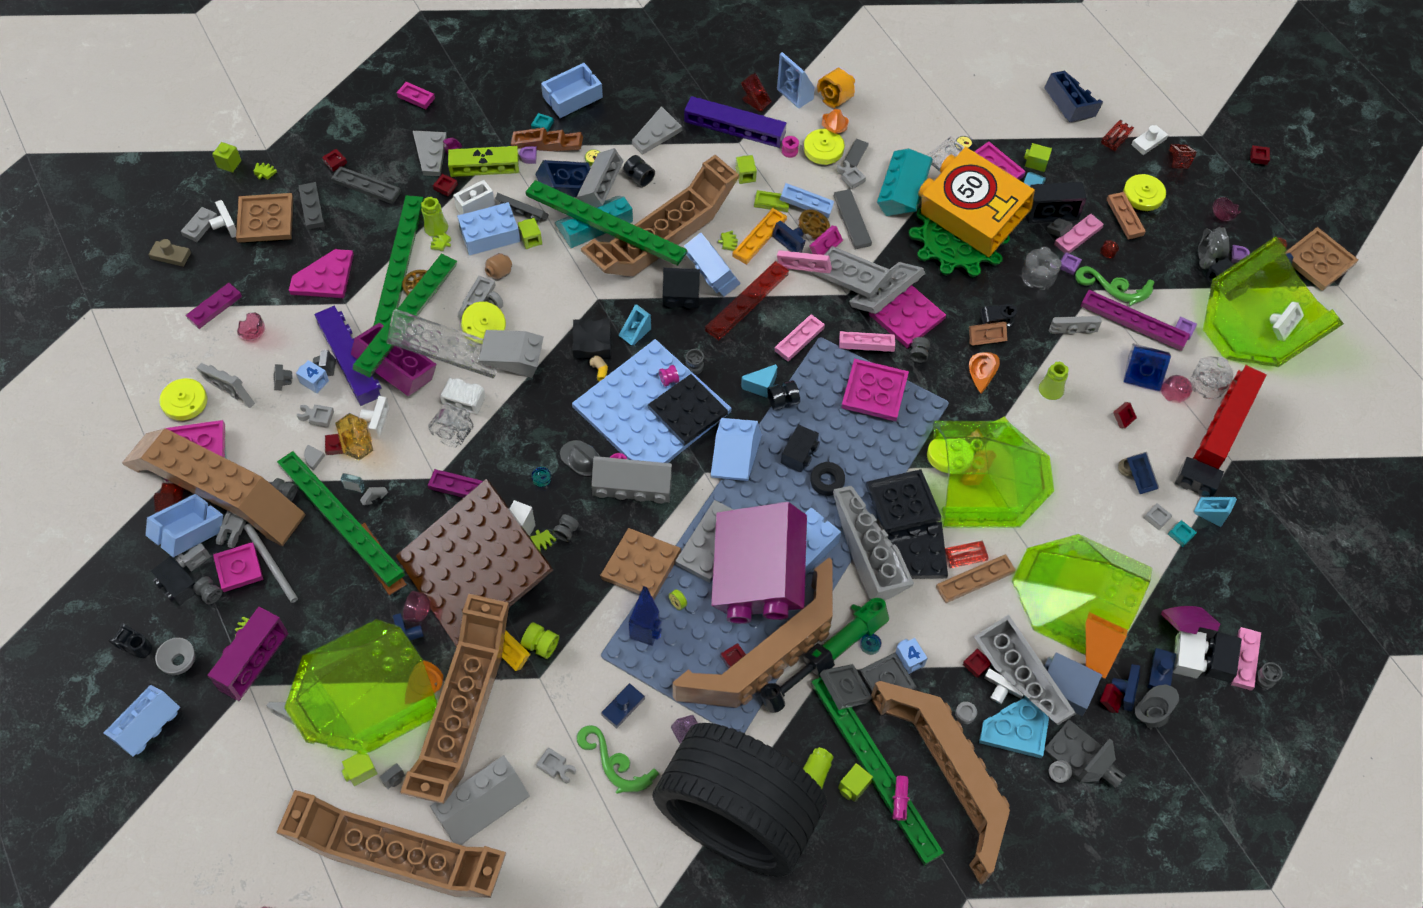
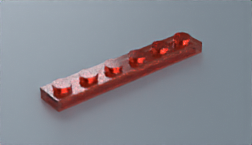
M775 261L707 324L705 331L719 341L789 275V270Z

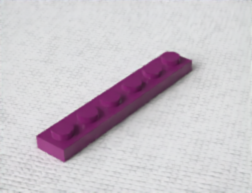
M1088 290L1081 304V307L1180 351L1183 350L1190 336L1185 331L1091 290Z

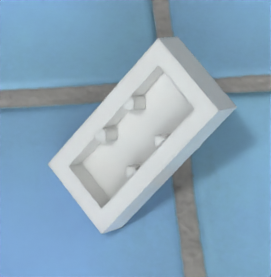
M1152 125L1148 131L1134 139L1131 145L1144 155L1165 141L1168 134L1157 125Z
M223 201L215 202L220 216L209 220L212 229L215 230L226 225L231 237H236L235 225Z
M1291 302L1282 315L1275 313L1271 315L1270 323L1274 324L1272 328L1278 340L1285 341L1304 316L1298 302Z
M378 397L374 411L362 409L360 412V420L370 422L368 429L372 438H380L389 410L386 397Z
M991 669L988 670L984 679L997 685L991 696L993 701L1002 704L1008 692L1022 699L1023 694L1007 679Z

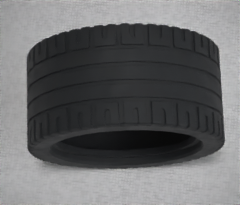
M697 723L690 727L652 794L653 801L661 813L693 840L739 866L741 865L754 872L773 877H786L793 872L827 806L826 796L819 784L803 768L799 767L794 761H791L790 758L750 735L713 723Z

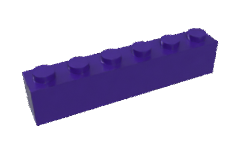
M693 96L690 97L684 110V122L780 148L786 134L787 122Z
M334 305L315 313L318 326L359 405L363 406L378 399L381 396L379 390L382 389L378 379L374 380L372 376L369 378L353 370V364L357 360L351 355L355 338L352 339L351 337L353 333L349 324H344L346 320L342 311L338 312Z

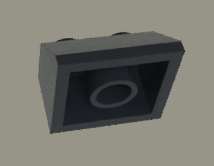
M663 267V307L699 308L700 269Z

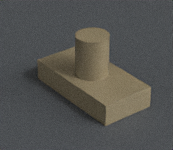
M163 239L160 242H155L149 257L153 260L184 267L191 251L189 248L172 245L168 239Z

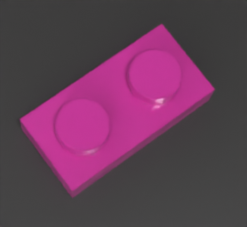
M405 82L397 92L398 98L423 109H427L435 99L433 93L408 82Z
M832 225L809 245L812 254L824 255L832 246L837 247L843 241L837 226Z

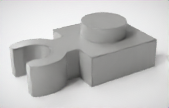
M847 160L844 161V167H841L839 164L837 165L836 170L842 174L841 179L851 189L866 181V177L856 166L852 169L850 168V163Z
M315 404L313 409H310L307 405H300L301 411L305 413H297V417L301 421L309 419V423L312 425L329 427L334 410L333 407Z
M549 747L536 764L537 768L552 778L559 774L565 783L570 782V779L565 776L566 772L570 771L576 774L575 767L564 765L566 758Z

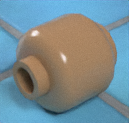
M498 253L486 260L485 272L489 277L499 280L511 272L512 262L507 255Z

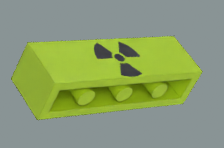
M518 147L449 149L448 166L450 176L519 173Z

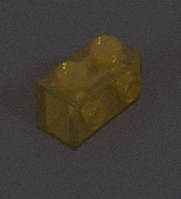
M348 413L335 423L343 454L361 460L374 451L371 443L372 439L367 429L368 425L363 418Z

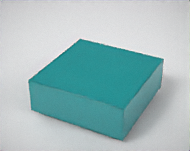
M538 113L531 124V128L544 127L548 132L554 119L553 117Z
M1181 520L1169 531L1168 535L1184 547L1197 532Z

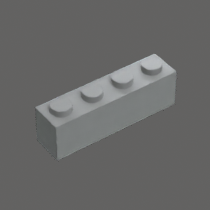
M615 148L597 154L577 195L578 200L593 207L603 206L623 164V159Z

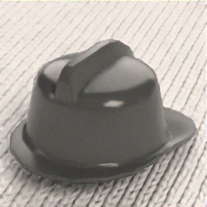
M578 440L569 441L564 444L560 450L561 460L580 475H592L594 456L600 457L591 445Z
M1169 685L1153 687L1136 706V717L1144 722L1150 730L1166 725L1170 719V714L1179 702L1177 690Z

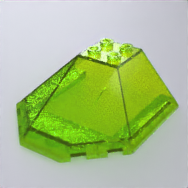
M1276 236L1212 279L1203 331L1226 360L1280 367L1344 325L1333 309L1329 311L1318 302L1299 278L1285 254L1287 252L1286 248ZM1291 302H1298L1304 316L1285 341L1278 340L1272 328L1274 324L1270 323L1271 315L1274 313L1282 315Z
M933 421L934 439L946 441L949 471L946 504L941 509L943 527L1020 528L1054 492L1050 456L1011 423L1005 421Z
M1076 534L1027 548L1012 579V583L1019 593V599L1025 613L1030 618L1034 631L1086 655V619L1088 613L1091 612L1129 630L1150 584L1152 567L1087 537Z
M376 619L302 656L285 704V711L306 743H320L327 745L329 748L343 751L348 749L357 751V754L367 755L432 720L437 700L423 660L399 626Z

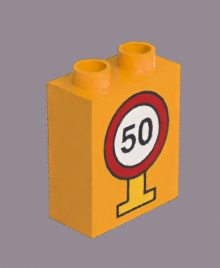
M965 146L956 157L952 154L947 156L940 167L941 174L935 180L928 178L918 192V196L922 198L921 214L990 257L1032 209L1035 189Z

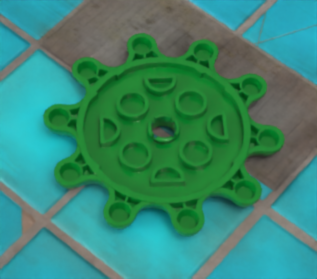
M921 208L918 209L917 216L924 222V226L911 228L909 236L912 240L921 241L925 245L917 253L919 260L924 262L930 259L938 260L941 262L940 271L942 275H950L953 269L957 267L964 268L970 277H977L981 272L979 263L987 262L996 266L1002 262V256L996 251L990 257L984 255L921 214ZM1009 235L1000 245H1006L1009 242Z

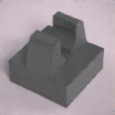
M323 350L320 356L313 358V363L324 369L327 376H333L336 359L328 350Z
M275 364L273 373L274 390L282 391V386L292 384V371L284 370L283 365Z

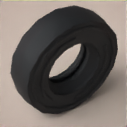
M823 462L814 467L811 472L810 482L817 493L832 496L834 495V489L843 488L845 474L839 465L833 462ZM825 473H830L835 477V482L827 485L821 481L820 477Z

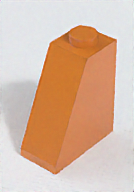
M1089 612L1086 619V667L1102 674V677L1106 678L1127 637L1128 630Z

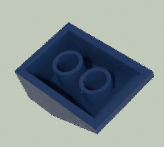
M543 160L535 175L539 182L569 196L577 197L591 168L587 162Z

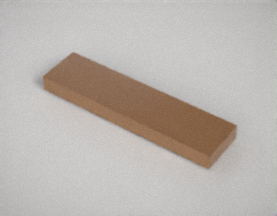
M1004 554L938 583L936 588L944 602L948 603L1012 575L1016 569L1007 555Z

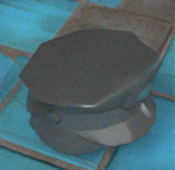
M1218 227L1213 231L1208 228L1204 229L1203 238L1198 246L1199 265L1201 268L1209 269L1210 266L1216 264V258L1223 260L1228 256L1230 244L1226 228Z

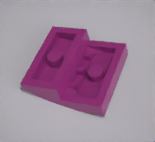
M1179 606L1162 610L1161 613L1178 631L1197 634L1199 627L1218 631L1220 623L1202 607Z

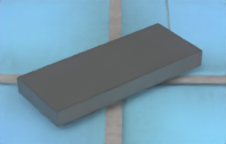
M856 138L845 158L850 163V167H857L869 145L868 142Z

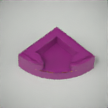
M455 138L443 140L444 149L447 154L449 149H460L462 147L461 143Z

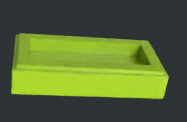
M757 190L754 207L769 210L774 208L777 211L788 212L790 204L780 200V193Z

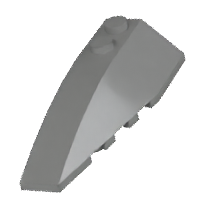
M848 486L834 489V498L843 532L869 599L882 598L887 600L912 587L914 582L898 547L895 544L893 545L887 538L888 534L876 523L877 519L874 515L867 511L865 508L866 504L854 488Z
M1009 614L974 636L994 668L1057 725L1076 714Z

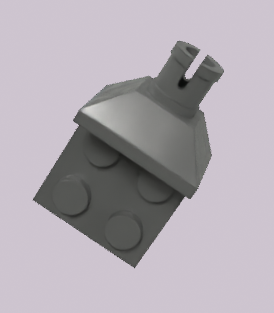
M1071 720L1065 723L1044 748V753L1054 762L1058 760L1066 761L1071 766L1072 776L1079 782L1099 781L1102 777L1116 788L1126 776V774L1113 765V762L1116 760L1113 741L1109 738L1105 745L1102 746Z

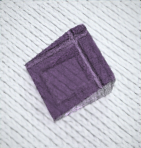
M694 715L679 718L671 725V729L680 744L690 727L698 723Z

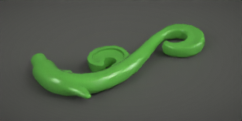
M1088 266L1079 268L1075 274L1076 281L1083 286H1088L1095 282L1094 277L1087 279L1084 277V274H1093L1109 294L1118 300L1129 302V306L1146 300L1153 292V280H1148L1141 290H1136L1138 293L1127 294L1123 292L1128 290L1129 282L1124 278H1115L1109 284L1100 273Z
M588 725L580 729L577 734V743L584 750H593L597 747L596 743L591 744L586 741L589 734L598 736L602 767L609 781L618 787L615 791L616 793L645 790L653 784L652 781L659 775L658 771L653 768L647 775L644 774L642 777L634 776L635 780L621 778L614 771V766H620L618 768L619 773L626 772L630 768L629 758L622 753H615L609 758L605 737L597 726Z

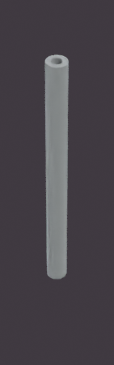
M246 524L244 526L245 531L291 603L296 602L298 597L253 526Z

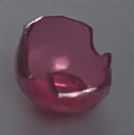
M1220 197L1213 203L1214 215L1221 221H1232L1241 213L1240 210L1238 211L1239 205L1233 204L1226 197Z
M256 312L246 314V320L239 321L237 333L240 338L246 341H254L265 332L264 321L261 315Z
M1181 375L1170 376L1161 386L1162 395L1168 401L1177 400L1178 403L1190 398L1193 392L1190 380Z
M412 591L405 602L403 618L415 623L424 620L430 611L428 596L421 592Z

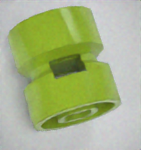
M533 622L526 629L521 645L530 651L536 650V654L548 659L558 644L559 635L550 630L545 631L544 627Z

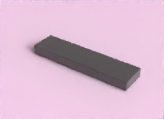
M339 166L331 178L335 184L393 204L401 193L399 187Z
M851 189L834 192V199L854 249L871 246V238Z

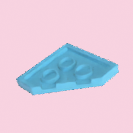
M1025 696L1018 702H1014L996 715L983 721L979 743L1042 758L1049 717Z

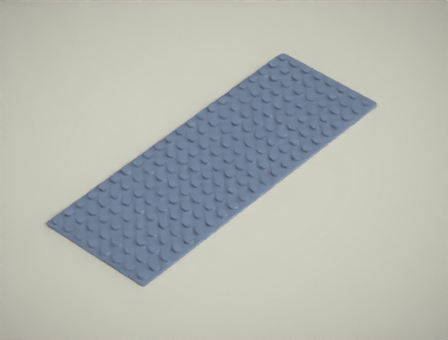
M822 337L818 338L789 380H794L797 384L800 403L793 406L786 404L784 408L773 410L771 407L759 424L762 436L749 480L721 479L675 546L680 547L681 551L683 550L714 500L733 510L782 502H790L804 513L813 508L824 517V523L829 521L841 531L839 543L805 576V608L814 600V589L811 587L814 569L827 558L832 560L834 590L853 560L843 532L834 495H821L811 485V472L814 467L823 462H833L839 465L845 474V484L843 487L852 486L866 504L865 508L878 519L866 488V482L906 473L948 407V401L907 380L897 421L841 408L854 358L867 362L870 361L846 349L839 348L838 345ZM798 424L819 433L818 441H820L818 450L816 452L813 451L811 454L812 460L809 466H805L802 472L781 464L782 452ZM825 473L820 477L824 484L830 485L835 482V477L830 473ZM674 564L654 600L642 595L602 651L601 657L603 660L709 722L745 733L763 705L759 691L752 695L753 698L746 705L741 704L738 708L680 702L673 698V681L688 669L692 673L722 675L729 669L720 657L722 652L738 643L745 654H748L802 609L789 610L788 618L782 620L767 619L763 617L762 613L752 615L750 623L736 624L728 622L727 614L711 606L713 579L709 583ZM675 589L681 591L687 600V606L682 610H677L669 599V593ZM773 678L772 680H770V681L768 682V684H769V683H776V682L778 681V679L775 680V679Z

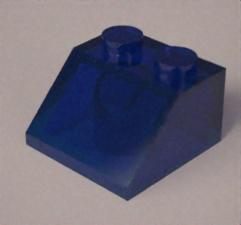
M1133 343L1127 360L1123 382L1160 391L1171 359L1170 353Z
M643 586L628 622L629 636L633 640L653 646L655 639L659 640L662 628L660 627L662 620H660L659 610L648 588Z

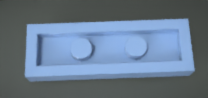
M785 183L780 197L781 201L805 210H816L829 218L834 204L833 200Z

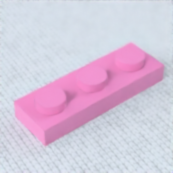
M1090 214L1065 235L1059 237L1054 245L1064 253H1071L1101 230L1104 224Z
M781 250L777 253L780 268L829 274L832 270L830 257L826 255Z
M811 314L775 346L774 351L785 360L790 361L824 329L825 324Z
M840 331L839 348L894 352L895 335Z
M1241 627L1238 630V637L1242 638L1237 676L1232 680L1231 685L1252 691L1255 687L1261 632Z

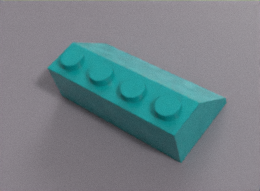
M909 148L893 152L877 200L878 205L886 216L917 211L921 199L918 196V192L922 184L927 180L933 161L932 157Z
M624 196L612 197L605 200L603 206L596 207L628 223L633 222V209ZM570 216L555 222L570 248L606 234Z

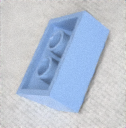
M150 685L114 721L104 734L128 754L134 756L145 749L146 743L161 732V727L167 721L169 722L175 718L180 707L162 690Z

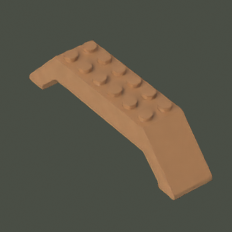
M713 155L702 163L701 169L689 187L637 222L635 226L678 245L713 220L739 179V174L717 155ZM618 238L610 242H598L596 239H593L581 248V252L607 274L634 277L659 259V257Z
M166 428L146 433L122 462L124 466L138 473L141 470H149L245 519L265 535L267 539L281 546L286 543L305 517V513L262 476Z
M827 558L814 569L811 587L814 589V600L722 675L692 673L688 669L673 681V698L680 702L738 708L741 704L746 705L753 698V694L757 691L760 692L763 686L768 684L773 678L775 680L778 679L787 666L792 667L795 665L799 657L811 649L819 640L820 642L824 641L830 634L829 630L833 616L832 560Z
M468 594L462 611L459 642L419 759L412 769L407 771L400 791L401 794L444 804L463 778L502 659L509 609L508 602Z
M882 681L876 682L871 697L880 715L886 713L912 722L978 830L980 835L976 854L969 866L979 883H985L994 872L1010 809L1007 799L1001 796L997 790L996 781L993 777H989L986 772L985 763L981 758L977 757L972 742L966 739L962 733L963 728L961 724L954 720L951 715L950 706L944 703L941 697Z
M294 790L276 832L328 859L454 897L491 898L506 856V852L487 846L466 847L347 812L314 795Z

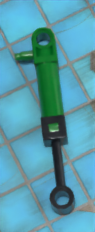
M873 598L862 607L853 604L851 610L854 611V619L824 644L820 645L817 643L803 654L805 667L781 686L776 683H769L763 686L760 693L766 710L770 713L781 711L785 707V693L811 672L821 677L820 673L823 670L833 668L835 666L834 660L866 634L871 636L887 624L889 614L886 602L882 598Z

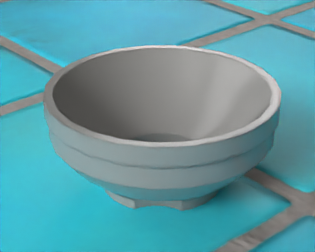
M172 638L165 641L158 648L155 655L157 666L168 675H179L186 672L195 660L194 647L188 640L183 638ZM177 656H184L185 659L181 665L176 666L173 664V660Z

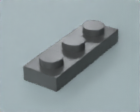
M316 182L298 185L307 230L324 227Z
M497 192L495 199L500 204L509 202L511 207L516 208L515 212L525 215L526 212L531 214L530 218H535L537 221H540V219L547 221L549 214L545 211Z

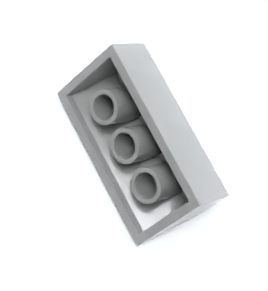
M594 456L592 495L599 498L615 497L619 500L635 499L640 502L647 500L656 503H670L672 487L671 463Z
M503 755L456 787L444 804L434 802L430 807L453 843L462 845L529 798L530 795L513 767Z

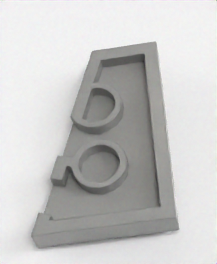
M661 106L632 139V145L643 155L680 133L682 126Z
M413 131L423 175L440 176L445 152L443 140L447 139L446 132Z
M203 363L196 368L207 382L221 391L225 389L236 400L241 398L244 405L248 408L255 404L241 385L243 382L234 375L232 377L224 370L219 371L214 366H207Z

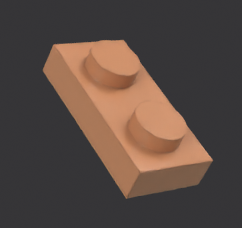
M1006 322L969 326L970 344L979 345L1007 341Z

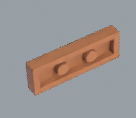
M1120 192L1108 195L1107 202L1126 237L1132 239L1144 236L1146 231L1125 193Z

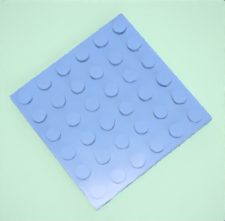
M656 339L572 403V407L620 453L624 454L628 460L669 463L714 425L685 446L648 409L650 402L676 385L675 383H670L669 386L664 387L659 376V369H667L670 365H674L679 375V382L692 374L728 410V414L731 412V407Z

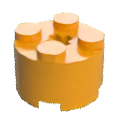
M838 67L818 80L817 91L818 93L821 92L824 98L822 101L827 106L835 108L854 96L855 79L852 75Z

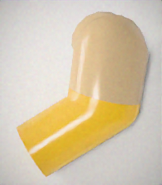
M599 356L591 358L589 363L593 368L596 367L598 369L597 380L601 381L607 376L608 366Z

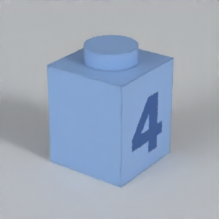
M309 360L304 365H301L296 372L299 382L315 393H318L329 381L326 371Z
M915 638L911 640L905 639L897 645L896 654L908 674L925 666L928 658Z

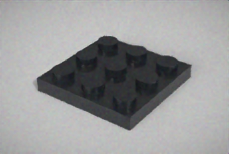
M692 374L648 404V409L684 446L721 420V418L728 415V410Z
M922 469L866 482L867 491L881 526L886 533L941 521L942 516Z
M933 522L887 533V538L890 542L898 547L912 579H947L948 569L942 522Z

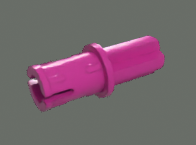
M907 776L896 777V791L892 799L894 800L893 819L898 821L907 820L908 801H910V798L907 797Z

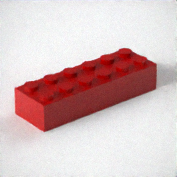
M1245 365L1242 371H1237L1193 459L1220 469L1267 374L1248 365Z

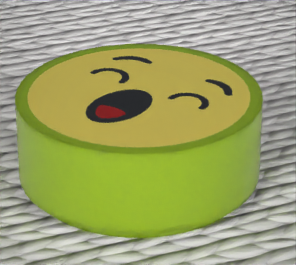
M589 150L585 154V161L589 163V166L593 165L600 151Z
M675 589L669 593V599L677 610H682L687 606V600L681 591Z

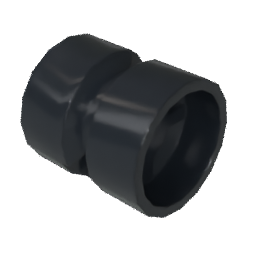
M638 155L631 156L623 166V172L640 187L647 186L655 176V170Z
M794 380L784 382L782 386L777 384L767 388L769 402L773 410L782 409L786 404L793 406L800 403L799 390Z

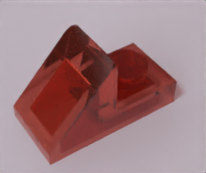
M756 73L751 74L741 82L747 93L742 98L743 101L756 110L761 111L772 102Z
M1170 144L1169 151L1174 154L1172 168H1189L1196 156V151L1188 145Z
M162 483L160 493H154L155 513L180 502L184 488L174 483Z

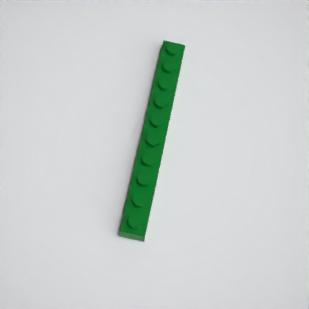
M537 180L525 191L526 196L676 266L680 264L687 254V249Z
M408 195L405 197L373 326L378 323L385 325L399 307L403 291L402 283L407 274L422 212L421 203L424 201L423 197Z
M442 253L356 360L353 364V370L369 378L372 376L454 270L457 260Z
M294 451L277 461L279 467L388 587L405 576L404 571Z
M819 677L811 681L813 689L863 769L873 776V785L893 815L894 800L892 797L895 796L896 777L852 707L839 710L822 678ZM911 800L908 801L907 820L896 821L925 866L942 856L944 852Z

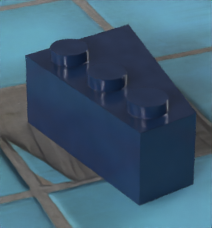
M1064 70L1051 73L1044 89L1068 122L1096 117L1103 101L1100 99L1097 101L1091 96V91L1088 89L1085 91L1079 86L1080 83Z

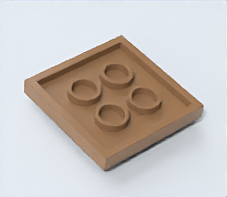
M292 193L239 196L236 230L237 242L292 239Z
M1318 227L1284 253H1291L1293 256L1291 266L1322 291L1356 265L1359 260Z
M628 528L601 573V579L654 600L681 553V548Z

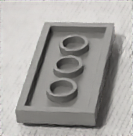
M834 246L824 254L830 257L832 266L830 274L812 272V274L869 298L891 276L890 269Z
M898 262L890 269L891 276L871 298L858 294L850 300L851 307L874 314L880 312L883 307L894 301L898 295L905 292L908 287L925 275L924 269Z
M714 500L679 554L675 565L710 583L713 579L716 513L733 509Z

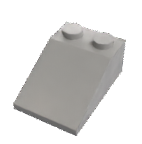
M486 330L478 363L532 378L538 366L544 336L527 331Z

